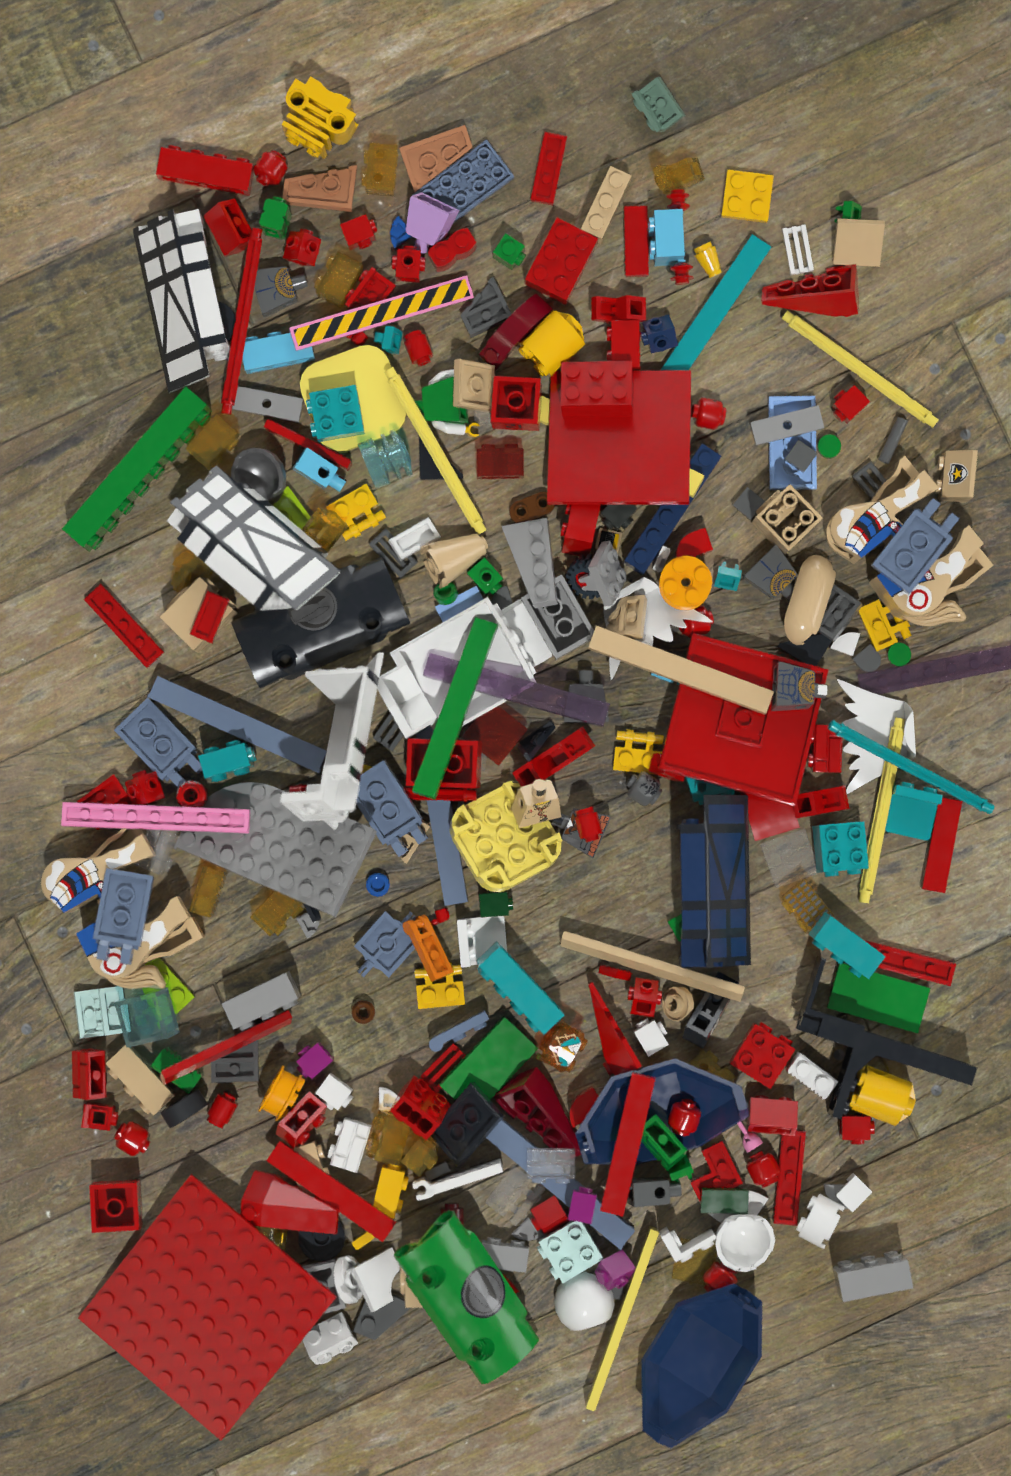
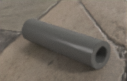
M897 417L878 458L879 461L889 464L906 428L907 420Z

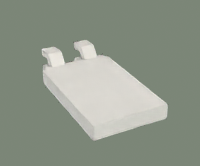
M501 1158L432 1181H428L427 1177L423 1176L414 1180L412 1184L414 1189L419 1186L426 1188L425 1191L417 1192V1201L502 1173L503 1165Z

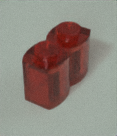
M484 444L476 450L477 479L524 478L523 448H518V444H505L504 448H495L494 444Z

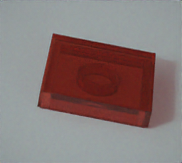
M497 706L476 718L462 737L466 741H482V753L499 766L528 729L501 707Z

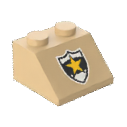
M978 450L945 451L942 457L939 456L937 470L941 471L940 480L936 481L939 489L935 491V494H939L938 500L966 503L973 498Z

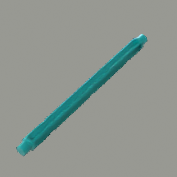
M834 720L830 722L828 730L834 732L836 736L844 738L973 806L980 812L984 811L987 814L993 812L995 806L987 802V799L977 796L852 730L843 723H838Z

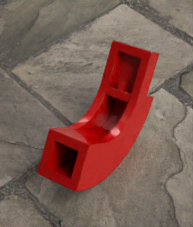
M581 727L512 774L521 787L533 784L537 779L546 780L594 748L595 744L585 729Z

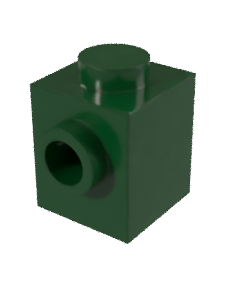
M488 890L489 893L479 894L481 918L509 916V911L513 910V898L508 896L507 892H491Z

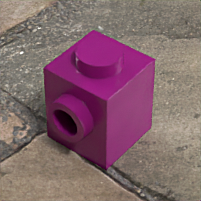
M317 1042L312 1048L307 1045L298 1053L300 1058L296 1062L299 1066L296 1068L305 1078L309 1076L313 1079L334 1058L320 1042Z
M579 1186L578 1190H573L568 1220L592 1224L597 1194L592 1193L593 1189Z
M622 1249L600 1261L595 1274L599 1283L604 1285L609 1291L615 1287L620 1289L625 1286L629 1279H631L636 1267Z

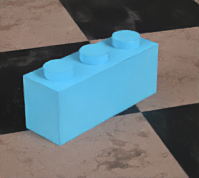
M272 332L267 334V338L258 339V336L246 338L243 363L247 374L315 361L313 346L296 351L290 333L281 335V332Z

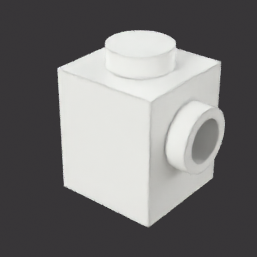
M646 1018L635 1025L637 1029L633 1031L648 1057L669 1045L664 1038L667 1032L661 1022L656 1023L654 1019L649 1021Z
M330 1073L315 1094L322 1098V1102L328 1109L333 1110L335 1108L338 1110L341 1106L347 1107L353 1098L350 1095L353 1089Z

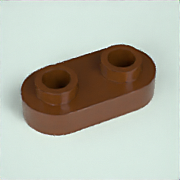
M539 492L513 503L510 507V518L514 523L537 520L549 515L553 511L554 505L547 504L544 508L540 507L538 504L540 500L544 499L547 501V492ZM519 508L525 509L526 513L524 516L517 514Z

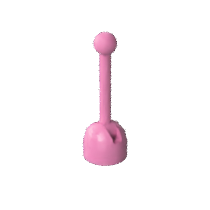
M742 1122L737 1123L744 1134L742 1144L747 1153L763 1143L756 1133L747 1132Z

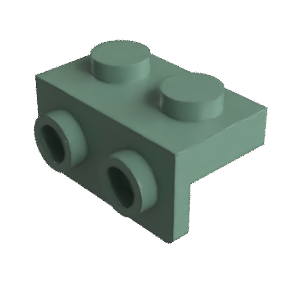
M656 77L640 91L632 93L635 99L633 100L634 105L640 112L643 111L647 117L646 123L652 131L665 132L686 116L661 77Z

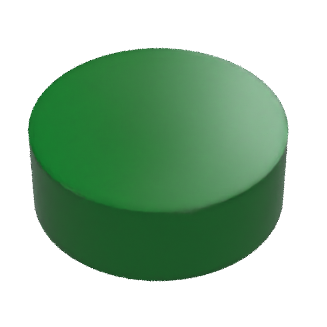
M831 434L823 436L817 444L818 453L827 459L836 457L841 450V442L838 437Z
M451 582L446 587L440 589L439 583L433 591L436 601L441 605L453 603L458 597L455 585Z
M895 643L888 649L887 659L894 666L906 665L911 659V650L904 643Z

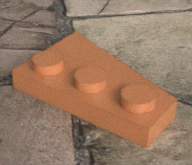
M465 125L399 148L414 193L473 148Z
M357 165L338 171L336 169L328 170V173L308 174L285 179L282 199L286 200L287 205L352 212Z

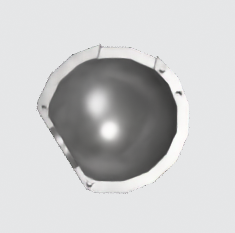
M250 448L242 451L234 458L231 478L235 482L247 483L267 501L284 491L286 472L283 463L274 453L266 449Z

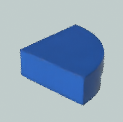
M399 216L394 220L390 231L391 243L395 250L412 237L406 233V224Z

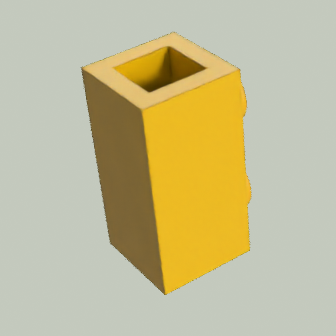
M388 1162L387 1166H382L373 1205L394 1219L396 1213L401 1214L404 1200L399 1199L401 1190L406 1191L409 1177L405 1176L406 1170L401 1169L402 1165Z

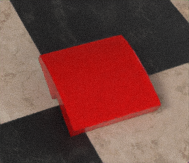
M744 792L740 793L741 795H748V820L755 841L800 828L798 819L795 818L793 805Z

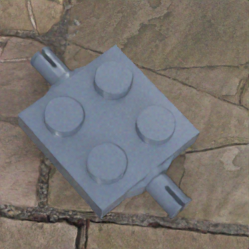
M385 911L355 944L354 947L363 954L366 960L357 970L360 974L367 967L361 976L365 977L374 967L381 970L389 978L415 949L409 935L403 930V923L408 921L413 915L411 911L402 921L394 919ZM414 915L410 920L414 921L417 917Z

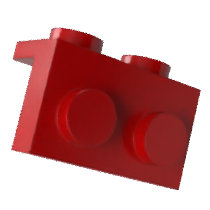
M371 267L369 271L365 270L358 280L360 282L355 290L352 288L344 299L347 301L345 303L346 309L351 310L388 299L396 285L379 274L374 267Z

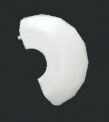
M735 1214L727 1217L718 1227L716 1232L717 1238L715 1239L717 1255L722 1263L734 1271L741 1272L757 1269L756 1267L765 1262L771 1251H773L775 1243L773 1228L766 1219L755 1214Z
M581 1272L568 1281L561 1282L557 1287L554 1297L555 1311L561 1323L572 1331L587 1329L608 1321L612 1316L615 1306L612 1290L608 1291L604 1285L599 1283L596 1275L587 1272Z

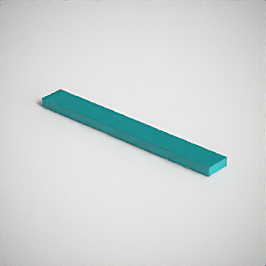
M751 235L660 371L689 370L772 248L770 245L755 235Z

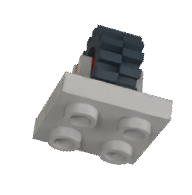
M604 541L601 542L593 558H591V554H587L586 558L582 554L579 558L576 557L567 571L566 578L568 579L566 582L570 585L571 591L576 590L575 595L578 596L581 593L584 599H586L587 595L589 599H594L595 596L596 598L601 597L606 607L612 606L626 581V572L621 567L617 551L613 549L611 542Z

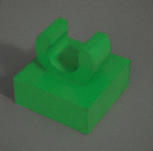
M844 201L843 206H837L835 209L838 212H843L841 219L861 220L862 206L854 201Z
M687 1154L668 1170L672 1181L680 1182L679 1178L685 1176L689 1180L692 1179L694 1171Z

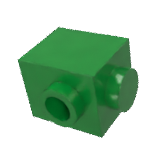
M505 233L493 251V259L513 270L516 265L520 266L526 257L524 253L525 245Z
M485 557L467 572L469 578L485 595L489 593L494 595L502 588L501 582L503 577Z

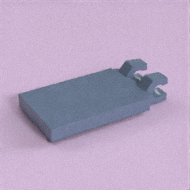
M934 498L929 501L922 511L918 508V510L915 509L871 565L908 595L951 542L953 537H951L952 534L949 531L959 520L953 513L949 514L941 525L930 518L940 505Z
M149 698L143 701L114 729L153 772L156 771L157 776L162 781L166 780L168 782L171 780L179 788L186 780L178 771L186 763L198 774L202 771L200 761L195 757L198 753L196 751L197 748Z
M386 760L381 761L361 774L356 804L370 826L377 831L376 835L382 845L385 843L387 846L391 845L398 857L409 851L401 839L405 834L410 832L418 844L425 841L428 836L420 826L423 824V818Z
M106 868L93 939L99 944L96 959L108 961L110 946L122 948L120 963L132 964L134 950H138L142 945L154 876Z

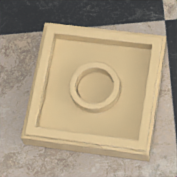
M837 219L833 265L856 264L857 266L880 267L885 221Z
M464 359L454 360L453 407L487 413L491 412L495 365Z

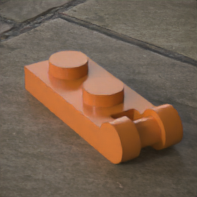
M423 914L414 921H405L403 923V930L409 935L431 982L453 973L451 964L428 917Z

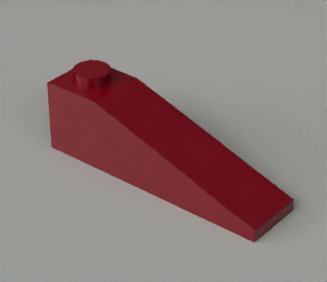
M537 1067L520 1073L493 1096L513 1119L518 1117L526 1124L525 1129L529 1132L534 1130L543 1137V1143L564 1160L581 1155L576 1135L553 1087Z

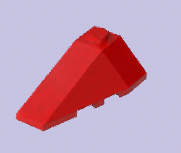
M857 265L834 266L827 268L826 273L813 276L810 273L806 274L805 278L800 281L786 280L763 287L762 305L833 317L857 315L859 311Z
M258 1170L253 1172L241 1199L240 1215L249 1223L259 1227L337 1234L338 1209L317 1197H311L301 1191L302 1188L296 1185L292 1186L277 1174Z

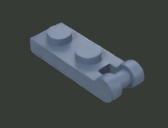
M486 1010L432 1037L429 1042V1048L434 1052H438L442 1049L443 1043L451 1039L454 1042L466 1037L465 1032L472 1028L474 1031L487 1026L486 1021L490 1019Z

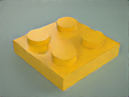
M727 170L721 217L767 223L774 175Z

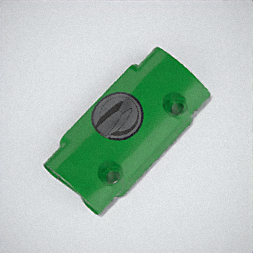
M450 1210L440 1215L418 1243L405 1244L394 1253V1258L406 1274L407 1286L414 1293L449 1344L457 1359L469 1365L481 1384L490 1383L509 1371L525 1358L538 1343L539 1337L525 1318L527 1315L526 1308L478 1237L472 1231L464 1228L454 1211Z

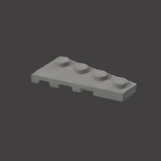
M543 518L501 526L534 608L558 604L548 519Z

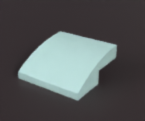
M114 986L73 992L79 1039L128 1032L122 987Z

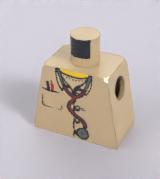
M537 779L533 784L522 786L518 789L511 810L519 828L561 817L559 799L551 780Z

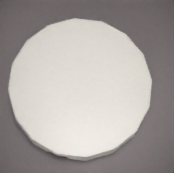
M350 1255L338 1258L334 1267L336 1290L342 1301L347 1304L357 1303L358 1299H361L363 1295L351 1270L359 1265V1263Z

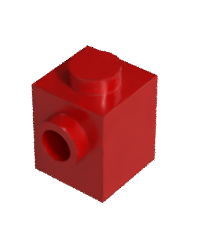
M366 214L340 224L349 250L358 247L359 249H365L376 240L374 233L378 232L373 219L368 220Z
M853 385L847 392L841 390L833 398L835 403L832 406L834 410L832 413L840 422L845 421L848 424L870 401Z
M843 1114L840 1119V1139L850 1140V1144H865V1140H871V1134L875 1133V1122L868 1115Z
M555 1195L530 1210L534 1216L530 1219L537 1231L542 1230L545 1236L569 1222Z

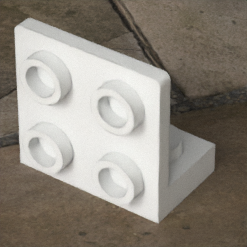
M504 916L457 919L461 967L478 965L476 960L496 941L507 951Z
M665 1227L659 1231L675 1262L680 1260L681 1263L692 1258L694 1251L700 1248L703 1251L714 1245L713 1240L717 1238L712 1229H709L682 1245L674 1230L670 1232Z

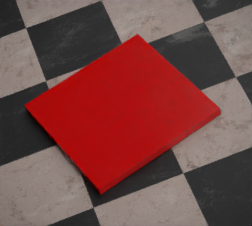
M691 370L633 371V416L562 417L561 371H556L551 376L547 504L689 505Z
M695 633L691 635L686 655L688 660L771 691L773 667L778 662L813 670L815 672V683L817 684L826 683L829 671L825 668ZM679 683L658 769L795 806L822 698H814V704L808 709L771 711V698L767 713L764 715Z

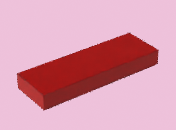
M544 132L530 201L553 206L567 136Z
M624 206L625 277H649L648 206Z

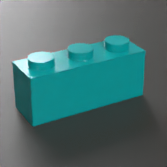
M824 912L809 932V935L814 939L812 944L822 951L825 948L832 952L830 957L839 964L845 961L850 965L848 970L858 978L863 975L869 979L886 957L826 912Z

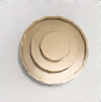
M681 986L667 989L662 998V1008L665 1015L672 1021H683L691 1016L694 1009V1000L688 989Z

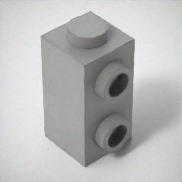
M487 1237V1240H482V1245L500 1270L526 1273L529 1246H526L524 1241L511 1240V1243H503L500 1238Z

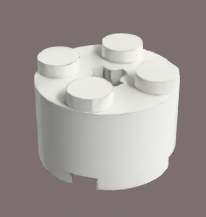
M821 1194L818 1197L812 1196L807 1206L810 1212L807 1218H801L796 1228L800 1232L798 1236L824 1249L826 1245L822 1242L824 1239L829 1241L840 1219V1215L837 1212L838 1210L843 1211L845 1207Z

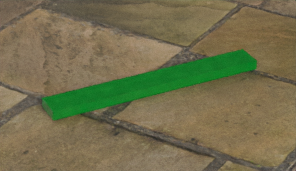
M475 617L413 786L412 792L434 800L437 797L498 629V624Z

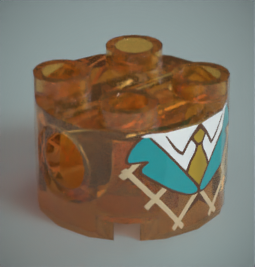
M560 1019L557 1022L558 1025H554L545 1034L539 1046L542 1053H537L536 1059L553 1066L560 1073L564 1071L569 1073L576 1063V1060H574L578 1051L582 1052L588 1040L584 1038V1031L575 1029L568 1025L566 1021Z

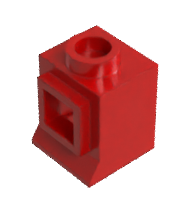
M91 1102L84 1104L81 1128L110 1131L113 1129V1126L117 1125L118 1112H115L114 1105ZM95 1112L106 1113L104 1124L93 1123Z

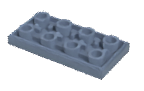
M485 140L412 194V196L422 192L458 209V215L453 222L455 223L513 180L514 175L489 142Z

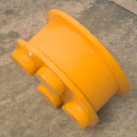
M680 556L668 562L662 570L659 580V590L662 598L668 605L678 610H692L699 607L707 599L712 587V576L708 567L701 560L692 556ZM686 580L689 582V586L685 587L681 582Z
M284 1065L277 1072L258 1108V1112L264 1110L275 1116V1121L277 1122L281 1121L288 1114L289 1109L287 1106L292 1107L298 1097L295 1091L299 1092L305 1082L302 1075L297 1077L284 1070Z

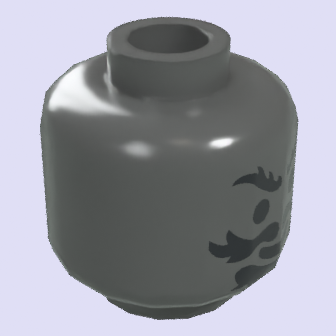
M645 771L640 772L638 775L633 774L626 784L629 787L628 796L642 806L653 805L662 792L660 781Z

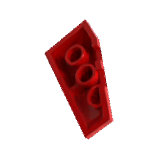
M590 982L588 984L603 1056L606 1060L603 1063L604 1068L609 1076L612 1074L616 1076L638 1069L642 1065L593 982Z

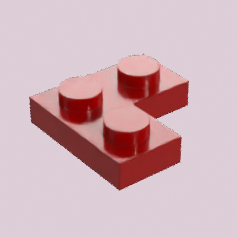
M722 1140L701 1150L711 1172L690 1181L699 1202L701 1188H735L743 1184Z

